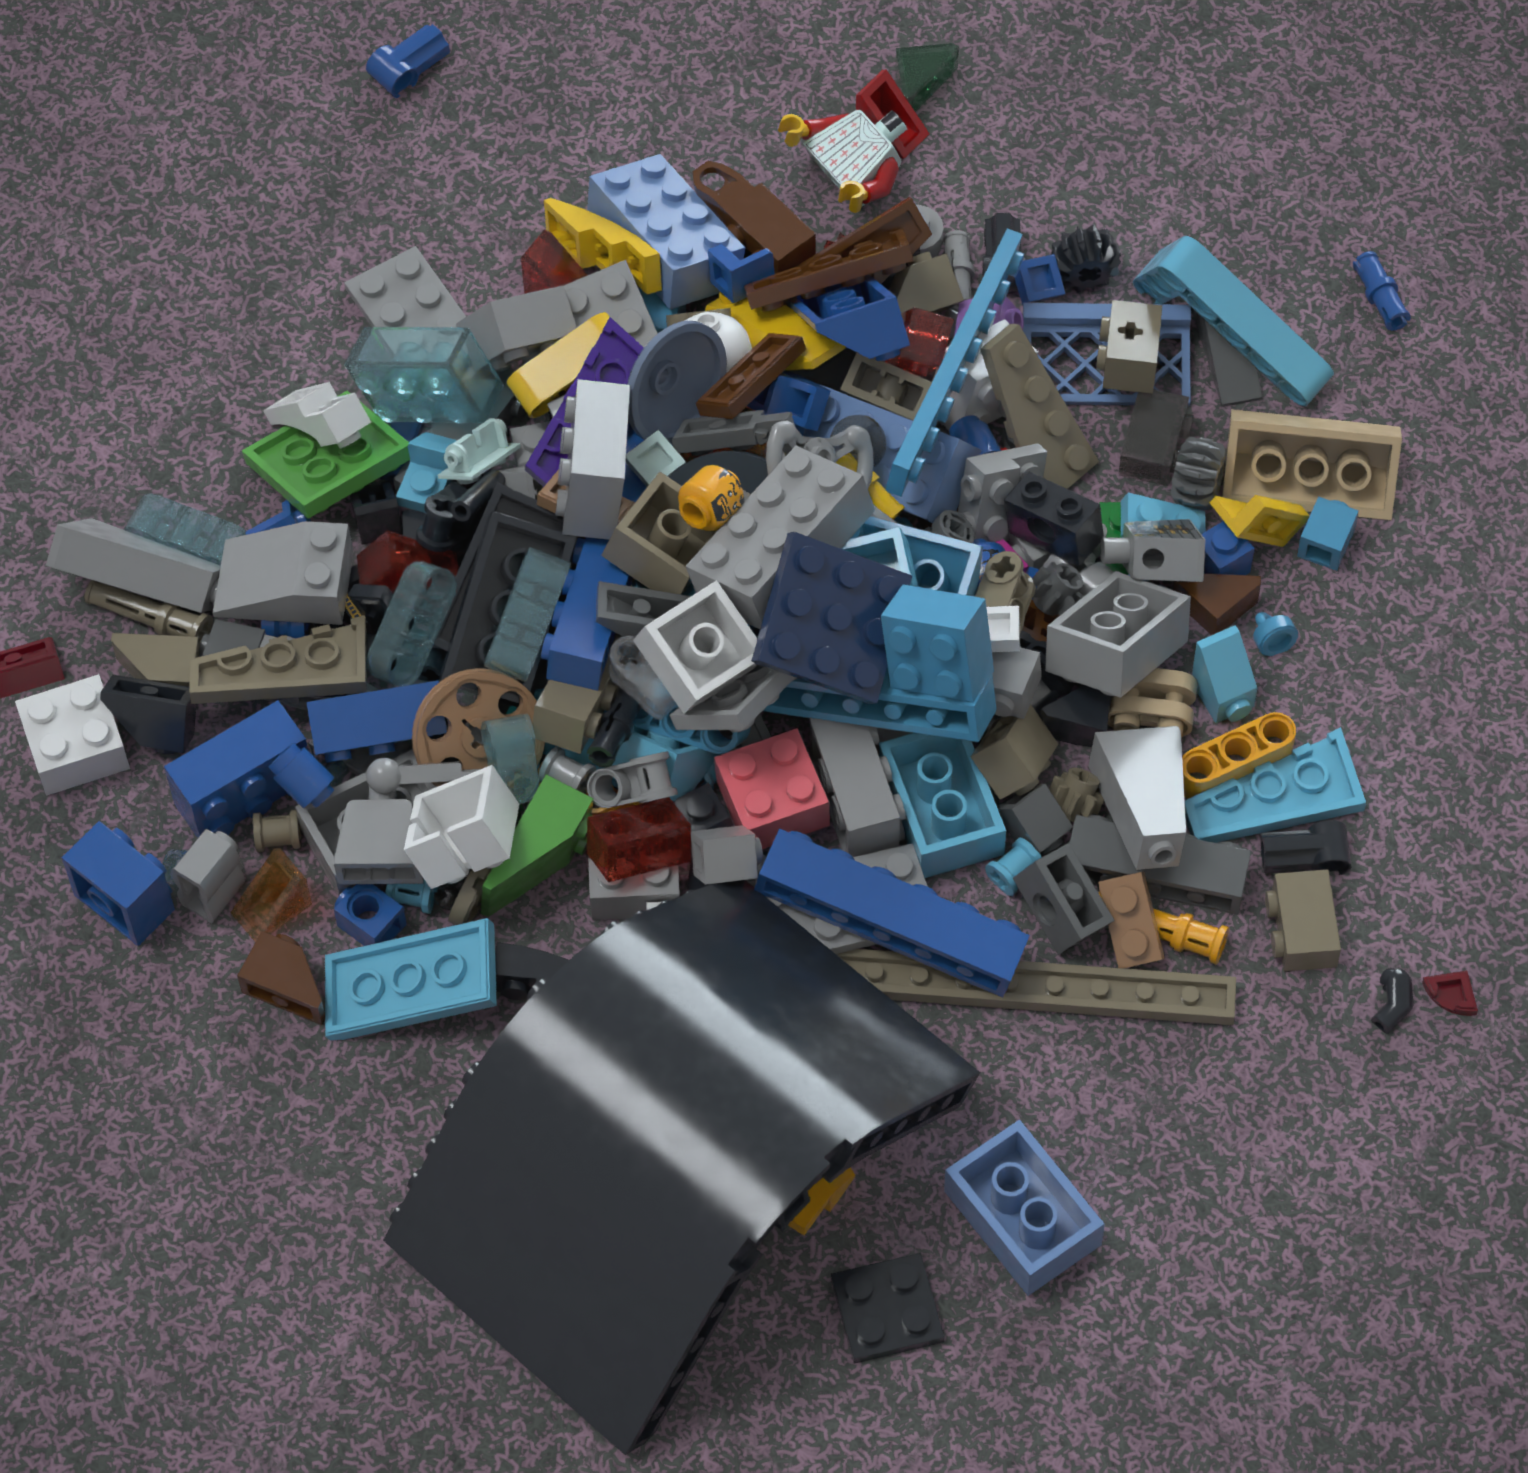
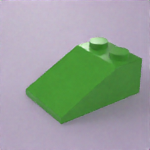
M547 774L545 775L515 828L510 858L499 866L492 868L482 886V915L490 917L568 865L575 853L580 855L585 853L594 835V831L591 830L596 820V816L592 815L594 798Z

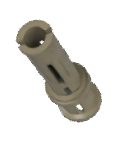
M91 580L85 591L84 598L86 603L99 606L123 617L153 627L157 635L198 637L201 643L204 634H210L213 627V618L209 614L202 613L199 616L181 609L180 606L167 602L162 604L137 593Z

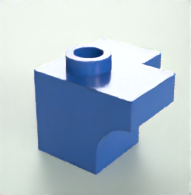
M783 371L747 407L755 411L764 410L765 415L791 412L795 427L803 436L805 428L818 431L831 390L799 374Z

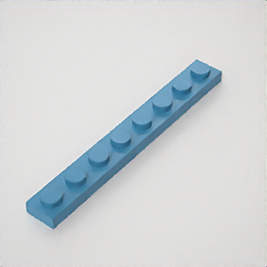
M1007 228L896 455L885 491L902 497L909 481L917 483L926 460L921 458L923 451L932 452L940 429L935 426L938 421L946 423L955 400L950 395L952 391L961 392L969 369L964 366L967 361L975 363L983 340L978 337L981 332L987 335L990 332L997 311L992 308L995 303L1002 306L1011 284L1006 279L1008 275L1016 277L1020 269L1024 253L1019 252L1018 249L1023 234Z

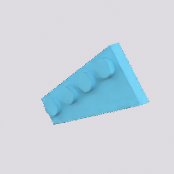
M1340 727L1327 733V738L1312 745L1308 742L1293 749L1292 754L1272 764L1268 761L1255 767L1254 772L1238 780L1232 778L1185 800V820L1190 834L1198 840L1218 843L1362 812L1365 810L1366 800Z

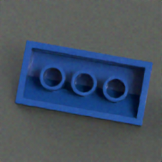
M869 274L865 275L866 280L860 284L850 287H842L841 283L825 287L824 294L811 299H801L800 295L785 299V303L816 332L869 359L875 357L876 361L888 360L898 356L901 348L910 346L896 296Z

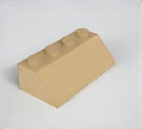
M1231 409L1222 497L1248 503L1254 495L1299 504L1302 505L1306 512H1312L1319 496L1330 501L1338 500L1344 502L1350 508L1359 511L1358 517L1392 520L1402 443L1401 427Z

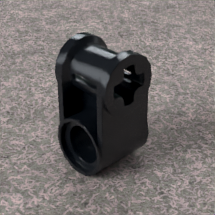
M455 481L451 482L443 490L426 499L424 504L425 520L416 532L418 544L434 552L449 551L453 546L475 534L489 501L467 521H458L451 513V506L469 489Z

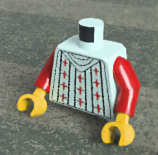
M861 110L810 120H802L801 117L794 114L783 116L778 131L781 133L788 131L784 142L789 147H794L798 145L801 138L805 140L803 144L811 158L840 189L838 202L842 203L845 200H850L849 210L851 212L858 213L865 204L886 197L891 193L902 162L891 143L907 130L904 122L893 110L875 125Z

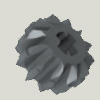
M1190 436L1181 445L1171 482V495L1175 503L1203 510H1209L1212 507L1210 501L1218 495L1224 478L1227 453L1223 444L1213 442V439L1205 437L1196 438Z

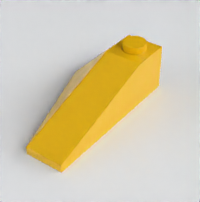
M719 292V298L706 305L705 311L731 308V316L747 331L752 348L768 333L801 336L806 350L785 370L815 369L846 348L844 345L816 332L793 309L786 305L775 310L761 312L760 307L751 310L747 297L733 304L724 294Z

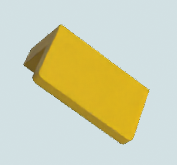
M1254 495L1248 503L1215 496L1210 501L1211 506L1237 538L1280 547L1285 546L1310 517L1302 505Z

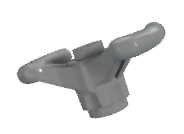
M788 420L779 421L771 427L766 449L768 475L795 446L834 463L855 449L858 462L856 472L863 475L867 488H869L874 467L873 447L869 433L863 427L852 425L831 438L802 436L795 425Z

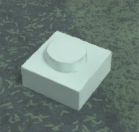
M659 430L626 454V464L646 487L649 486L659 472L669 477L675 470L686 463Z

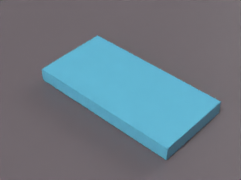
M488 918L325 955V1036L329 1040H345L497 1006L494 923Z

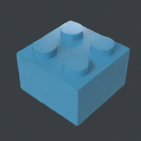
M909 585L901 586L881 615L891 688L974 702L994 672L986 599Z

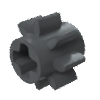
M1051 562L1047 568L1041 567L1032 577L1037 587L1033 596V602L1039 610L1047 615H1062L1084 597L1079 593L1080 589L1084 586L1083 578L1069 564L1060 563L1056 565L1055 562Z

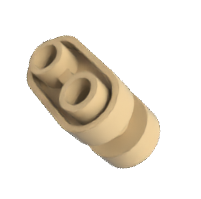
M1156 668L1121 698L1118 696L1111 698L1107 724L1114 731L1139 729L1140 725L1152 727L1178 726L1182 738L1190 734L1193 728L1194 711L1189 705L1193 704L1196 700L1197 679L1183 671Z

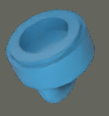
M1264 612L1256 614L1255 621L1258 627L1253 634V641L1263 655L1273 656L1288 651L1295 644L1298 638V630L1288 616L1278 615L1272 617Z

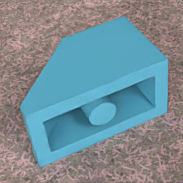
M1234 625L1196 643L1192 676L1197 679V693L1215 723H1218L1228 718L1229 721L1235 722L1246 717L1251 712L1252 707H1254L1257 685L1238 628Z

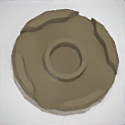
M486 867L476 872L471 869L453 904L448 919L449 923L459 925L474 920L481 908L479 904L482 900V886L492 868Z

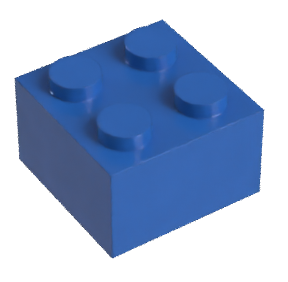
M98 821L62 857L74 896L137 946L175 910L171 898L173 891L166 881L165 873L167 870L164 865L152 854L147 853L143 856L134 849L132 840L118 828L112 831Z

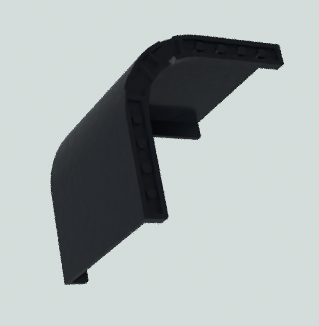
M746 880L708 884L695 891L691 889L671 901L664 900L658 906L646 911L640 910L631 918L621 923L613 921L603 930L599 937L574 955L548 980L545 978L539 980L530 989L527 995L528 1001L507 1024L481 1061L474 1063L464 1074L462 1083L465 1086L459 1097L444 1112L443 1117L446 1121L441 1131L428 1143L425 1149V1153L428 1155L422 1167L409 1179L407 1187L410 1190L404 1201L392 1212L389 1218L392 1224L383 1239L387 1245L624 1455L644 1445L656 1433L734 1296L757 1262L764 1255L757 1247L773 1227L776 1226L779 1230L783 1231L810 1202L811 1197L808 1195V1190L820 1179L824 1178L830 1184L844 1171L867 1156L959 1108L981 1073L766 896L754 890L755 887Z

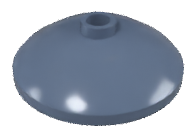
M681 321L672 324L655 335L638 355L627 385H630L628 420L634 432L643 440L659 430L668 442L673 445L672 439L684 419L708 417L699 415L696 402L727 372V357L724 344L720 336L712 328L697 321Z

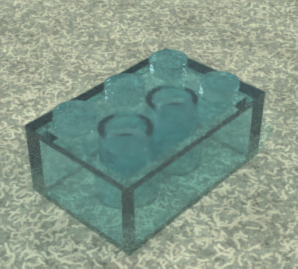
M364 327L344 364L375 414L386 422L484 423L504 387L503 382L469 328Z

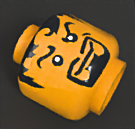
M716 465L703 467L681 486L678 494L679 511L686 523L693 528L705 531L719 530L744 503V494L740 480L733 472Z

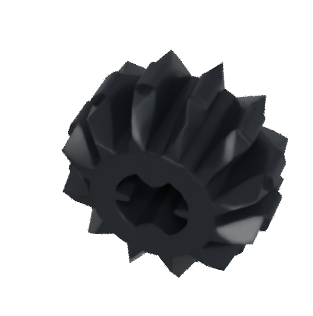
M1094 224L1084 230L1077 226L1075 232L1062 233L1061 240L1052 243L1050 255L1055 254L1064 289L1073 287L1077 293L1081 292L1084 288H1091L1094 291L1095 286L1099 284L1109 285V278L1119 274L1118 267L1121 263V253L1118 244L1113 236L1110 235L1108 229L1097 230Z

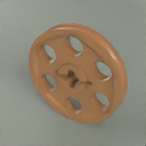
M475 668L448 676L429 691L417 710L412 728V746L417 763H441L445 758L455 757L459 760V763H462V770L483 769L490 765H496L501 770V778L511 793H513L534 773L544 751L545 742L531 738L534 708L537 700L520 682L496 670ZM470 682L476 684L478 696L475 702L469 706L459 705L456 694L460 686ZM508 691L517 692L520 699L517 710L511 714H502L498 708V701L501 695ZM435 716L446 717L448 721L446 734L438 739L429 738L426 732L428 722ZM464 719L474 728L485 729L484 735L487 737V741L496 748V751H492L484 743L481 744L477 741L472 743L474 737L471 734V730L462 723V720ZM520 732L528 733L531 738L529 750L522 755L512 754L510 750L511 739ZM431 782V783H432L433 785H435L436 787H438V786H441V785H443V784H446L447 782Z

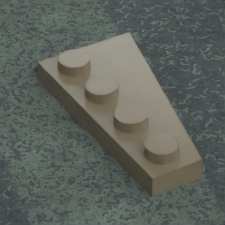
M1009 324L980 349L995 398L1001 401L1006 415V421L1003 423L1008 438H1013L1016 448L1039 443L1047 451L1043 478L1068 489L1095 466L1099 460L1019 324Z
M365 615L350 619L351 625L332 630L328 624L312 628V635L287 640L286 635L269 639V643L264 647L249 650L247 646H241L190 659L189 694L191 704L367 692V625Z

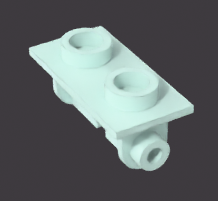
M490 418L473 429V434H466L446 448L444 461L448 468L438 474V479L457 480L459 484L474 483L481 479L482 474L490 468L505 463L506 457L521 448L520 443H508L505 423L500 419Z

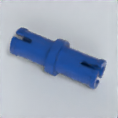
M1368 251L1362 253L1356 258L1357 261H1353V268L1366 288L1365 296L1368 302L1375 304L1388 330L1401 329L1408 324L1407 321H1410L1411 315L1406 310L1397 293L1398 285L1392 277L1387 276L1375 252Z

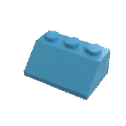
M872 516L850 538L854 539L900 527L909 543L918 587L968 596L976 595L983 552L981 545Z

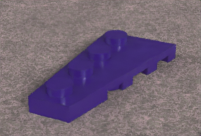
M609 317L594 347H592L575 381L568 389L563 402L525 465V471L543 487L558 471L560 458L568 459V454L560 453L562 427L571 428V423L564 422L567 396L575 397L577 380L627 385L633 364L644 348L611 317Z

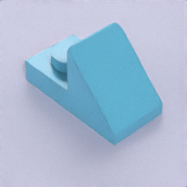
M425 432L409 442L410 464L396 495L398 506L426 513L424 510L426 499L443 490L452 482V479H438V474L448 468L444 461L445 450L457 440Z

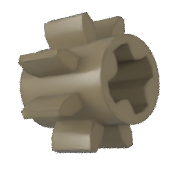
M1070 768L1068 773L1063 772L1061 777L1054 776L1049 788L1071 822H1075L1076 815L1089 817L1092 813L1098 815L1104 802L1101 793H1099V779L1091 772L1081 768Z

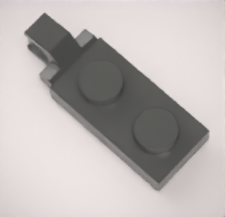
M764 410L739 413L734 419L717 417L684 419L672 439V444L678 453L691 452L694 456L705 455L715 449L730 447L734 451H742L755 446L757 443L759 445L767 443L771 427L775 423L788 420L794 424L793 415L791 412L765 415Z

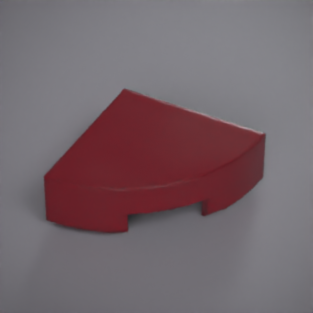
M1467 970L1423 977L1422 983L1425 991L1438 1006L1457 1015H1477L1478 1009Z

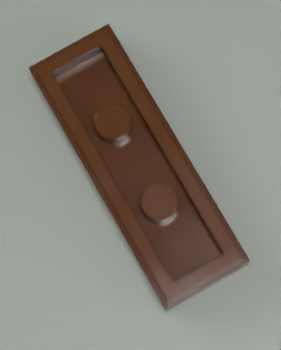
M768 333L698 399L696 406L699 415L734 419L806 350L803 338L796 335Z

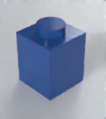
M1224 521L1202 533V536L1206 539L1204 574L1247 575L1251 572L1255 548L1248 540L1237 538Z

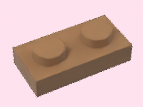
M1144 871L1099 881L1102 900L1115 920L1108 926L1118 968H1128L1165 959Z

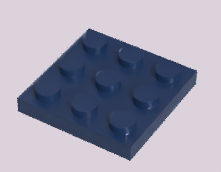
M797 532L787 533L751 662L867 704H876L888 666L881 615L901 586H910L912 575Z

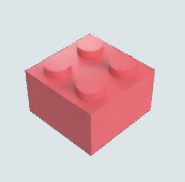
M797 728L714 757L716 782L734 825H743L752 831L755 837L760 839L762 849L772 846L779 828L787 832L798 831L808 834L830 826L829 801Z

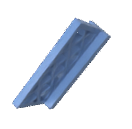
M1023 303V332L1030 344L1031 337H1049L1058 345L1044 360L1038 354L1037 356L1048 375L1058 384L1056 387L1058 392L1060 393L1065 390L1069 393L1060 394L1066 405L1190 406L1191 404L1190 305L1154 304L1163 305L1159 342L1163 338L1181 339V351L1170 361L1158 351L1157 362L1162 368L1155 374L1154 385L1169 372L1181 383V395H1164L1155 386L1153 395H1143L1144 393L1142 392L1125 395L1115 389L1102 388L1104 377L1091 366L1097 361L1098 349L1085 360L1071 347L1080 337H1089L1096 344L1107 346V342L1099 341L1102 316L1110 317L1112 304ZM1063 352L1079 365L1065 379L1050 366ZM1180 361L1181 372L1175 367ZM1084 371L1100 384L1091 394H1080L1070 385ZM1105 390H1107L1110 394H1102V393H1103Z

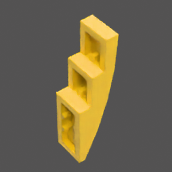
M553 198L544 200L547 236L580 269L597 265L602 270L626 260L636 285L646 294L662 291L660 253L640 237L613 221L586 209Z

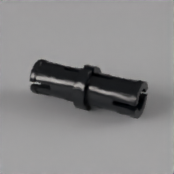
M632 686L621 687L610 710L603 713L599 732L587 750L588 758L593 764L603 768L612 766L621 745L630 739L634 731L633 722L645 703L643 693Z

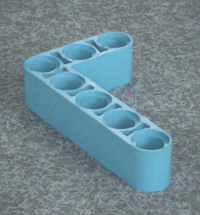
M1183 236L1159 250L1133 280L1136 290L1140 294L1145 292L1156 300L1155 304H1164L1177 296L1182 297L1277 388L1298 405L1307 406L1334 375L1330 365L1202 244L1192 237Z

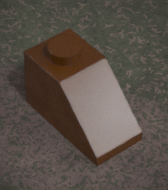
M261 931L237 975L241 992L322 1025L325 1021L323 1003L302 947H300L297 941L287 935L277 934L273 936Z

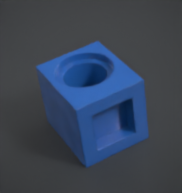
M356 884L353 888L348 887L339 895L335 903L334 914L337 927L364 946L393 940L407 925L404 907L373 884ZM365 911L377 913L370 919L358 918Z

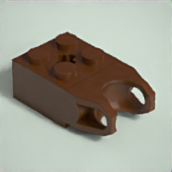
M709 160L692 171L694 190L697 196L704 201L728 230L745 247L744 258L767 248L773 253L774 274L796 267L816 254V233L763 183H759L754 187L740 173L722 163ZM708 173H717L723 177L725 183L721 189L714 191L702 184L701 178Z

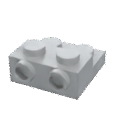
M1039 443L966 458L964 476L961 479L958 512L971 523L975 534L974 539L981 538L987 542H997L1001 539L1009 541L1010 533L1008 531L1004 499L1029 471L1043 477L1047 451Z

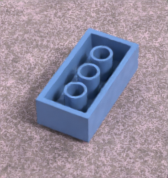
M661 154L589 176L587 210L613 221L637 235L660 253L662 291L655 293L669 309L719 294L720 291L710 282L708 249L722 243L739 260L744 259L745 247L728 230L704 201L697 196L695 191Z
M825 387L831 390L819 429L814 431L805 428L803 436L831 438L852 425L863 427L868 431L873 447V471L880 477L878 482L886 489L892 464L913 421ZM939 432L932 452L923 451L921 458L926 460L917 483L909 481L902 497L890 494L905 507L903 509L904 512L933 523L943 511L957 510L966 458L980 455L981 449L956 437ZM854 449L849 453L857 460V453Z

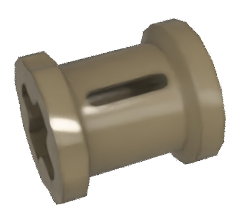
M291 810L289 815L265 817L261 813H253L254 842L257 852H264L265 847L292 845L294 849H301V830L296 810Z

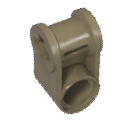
M1004 551L995 554L987 562L974 597L985 598L986 607L1019 606L1021 632L1025 615L1035 594L1036 586L1033 579L1023 572L1024 565L1020 556L1015 552Z

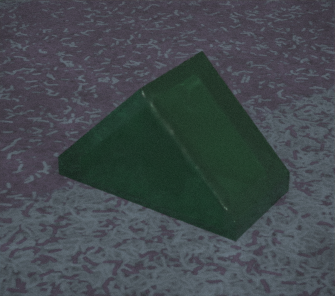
M946 43L896 48L895 71L897 85L915 112L958 69L959 47L957 45Z

